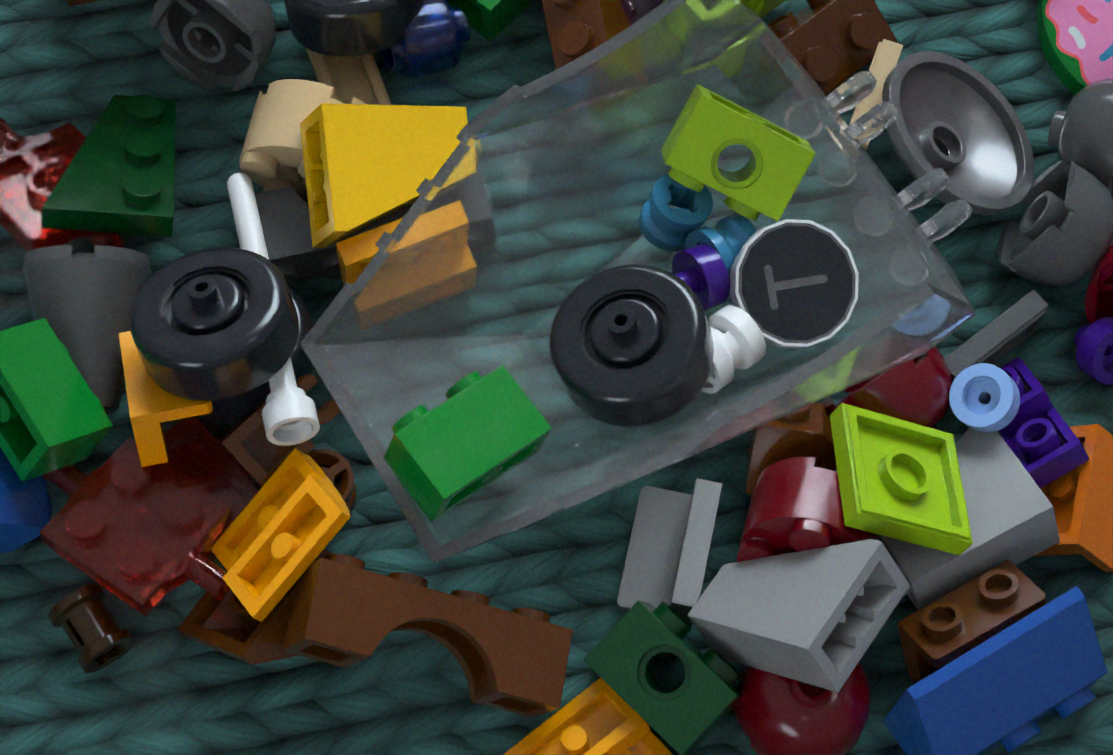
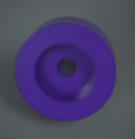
M699 244L675 254L672 261V274L678 276L692 288L698 296L704 311L727 301L730 294L728 271L721 256L713 247L708 244Z
M1104 317L1091 325L1082 326L1077 331L1074 342L1077 346L1076 362L1079 369L1100 383L1110 385L1113 384V317Z

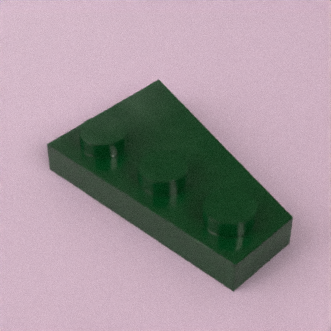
M114 95L43 205L41 228L172 236L174 219L176 99L156 98L151 95Z

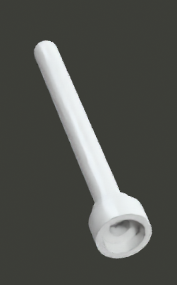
M234 173L228 179L227 189L240 249L255 252L269 260L252 180L245 173ZM290 356L281 370L268 380L271 393L267 396L266 405L262 409L267 440L281 446L296 445L308 441L320 429L314 400L306 396L303 389L297 387Z

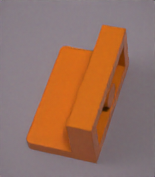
M1100 424L1069 426L1082 443L1090 460L1040 488L1054 507L1060 542L1035 556L1081 554L1102 571L1113 572V435Z

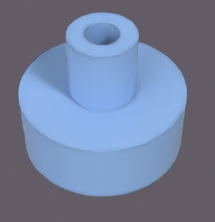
M979 363L965 368L956 376L950 388L949 402L955 416L966 426L978 432L990 433L1003 429L1015 418L1020 406V393L1014 380L1001 368L988 363Z

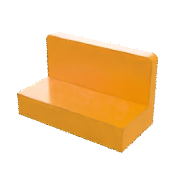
M131 331L119 333L129 414L141 467L167 463L168 457L162 422L208 414L213 410L212 401L188 400L177 397L162 389L146 371L133 341Z

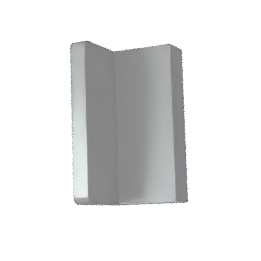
M697 478L692 495L647 485L641 488L616 603L619 610L628 612L638 600L648 602L654 608L664 601L690 626L693 625L687 615L701 595L722 483Z

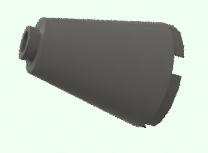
M72 245L43 247L25 252L22 272L33 321L42 318L47 320L59 341L68 349L71 360L92 393L101 401L105 413L109 414L119 411L125 387L119 333L131 331L130 314L133 303L141 288L152 277L153 271L151 270L150 256L132 249L94 245V253L72 254Z

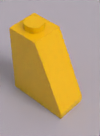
M321 103L300 122L312 247L325 248L449 186L472 170L476 155V138L473 130L468 128L466 107Z

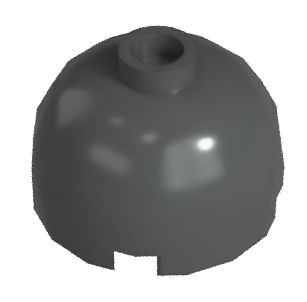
M158 0L154 5L150 19L152 30L159 25L160 34L164 39L158 47L164 59L181 76L201 88L212 91L216 87L215 81L225 86H233L230 92L240 91L250 84L265 67L276 42L275 14L268 0Z
M1107 78L1088 84L1074 95L1066 112L1057 110L1054 113L1049 129L1048 144L1049 146L1058 147V162L1064 160L1071 165L1072 161L1105 185L1112 197L1113 78Z
M1064 160L1056 162L1032 183L1028 194L1021 200L1022 203L1028 206V209L1023 214L1019 225L1017 226L1015 221L1008 218L997 245V260L1020 277L1037 285L1057 287L1079 281L1093 271V268L1113 244V197L1109 189L1095 176L1071 161V165Z

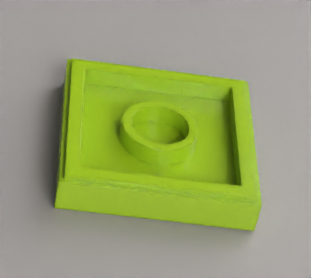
M841 403L830 415L845 526L960 556L973 544L954 435Z

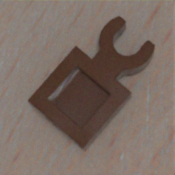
M310 374L296 380L297 387L303 389L305 393L318 382L314 375ZM266 398L218 440L261 488L295 448L307 454L315 447L310 440L289 446H281L269 442L262 418V409L266 405ZM330 399L321 409L317 410L319 425L328 423L338 414L341 406L336 400Z

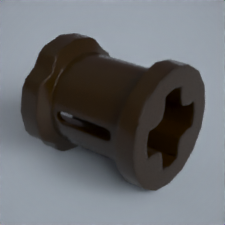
M97 583L83 586L71 592L54 605L48 613V619L56 628L62 627L80 654L78 663L86 674L105 668L122 657L135 643L128 629H120L103 603L105 592L101 585Z

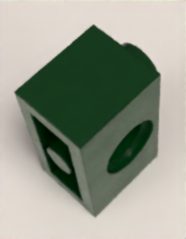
M638 600L583 661L680 755L692 754L742 698L743 694L734 684L741 677V674L715 649L710 648L703 655L685 637L692 627L667 603L662 601L654 608L650 603ZM668 653L678 656L682 660L686 671L683 684L671 693L661 689L654 677V668L657 661Z

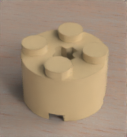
M283 79L269 83L266 94H263L260 90L239 163L240 169L253 182L261 186L263 192L292 186L302 200L308 203L300 122L321 103L344 104L332 98L334 87L309 80ZM354 96L351 104H365Z

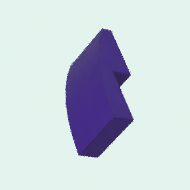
M1020 356L999 367L1016 383L1020 393V406L1015 418L1006 427L998 430V432L1039 488L1044 487L1090 460L1080 440L1054 408L1045 389Z

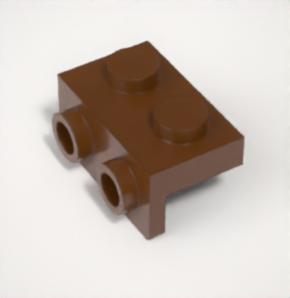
M806 0L809 6L794 16L792 12H788L764 26L761 32L765 38L751 47L749 51L755 60L769 58L798 107H809L873 60L878 43L882 42L883 39L897 42L896 37L874 0Z
M1006 560L898 621L897 626L909 677L916 684L1046 605L1045 593L1012 562Z

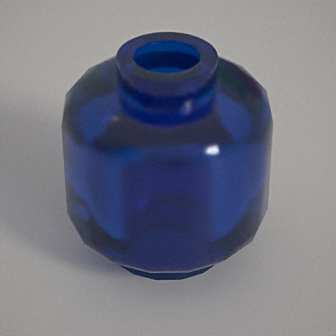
M427 0L420 13L406 28L401 44L380 52L383 61L390 71H399L405 78L410 80H420L452 69L462 59L463 43L470 39L467 19L459 7L451 8L446 0Z

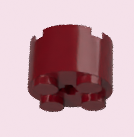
M792 457L775 462L761 472L752 493L737 553V562L868 539L879 541L880 535L845 526L837 469L832 471L814 467L816 458Z

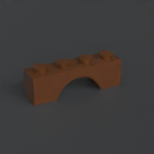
M327 554L325 558L321 557L313 562L297 580L282 651L348 668L370 657L389 632H418L437 640L453 654L465 674L471 702L530 718L560 708L573 629L550 623L551 616L543 611L530 608H514L511 612L489 606L490 598L477 592L455 590L447 594L428 588V580L415 574L393 572L385 576L364 570V561L344 554Z

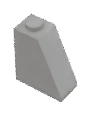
M968 428L955 444L973 544L959 556L880 535L882 543L910 585L903 596L908 595L917 610L1006 560H1009L1016 566L1060 542L1053 505L998 431L982 433Z
M868 539L724 564L687 616L709 646L720 653L726 660L838 693L910 585L882 541Z

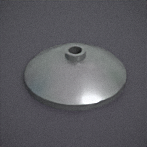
M933 51L911 54L890 71L882 91L885 128L899 159L910 174L927 191L955 208L981 215L1001 214L1010 210L1024 199L1031 188L1034 177V158L1031 144L1017 113L995 85L965 62L950 55Z

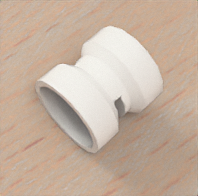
M733 305L722 307L708 319L714 341V356L711 371L701 391L708 394L717 393L729 384L734 378V371L736 369H749L766 354L764 336L757 323L749 314Z

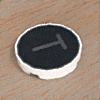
M785 219L757 230L742 246L730 269V297L734 306L741 308L757 323L765 342L776 347L805 348L832 338L849 321L858 300L859 273L850 249L834 231L811 220Z

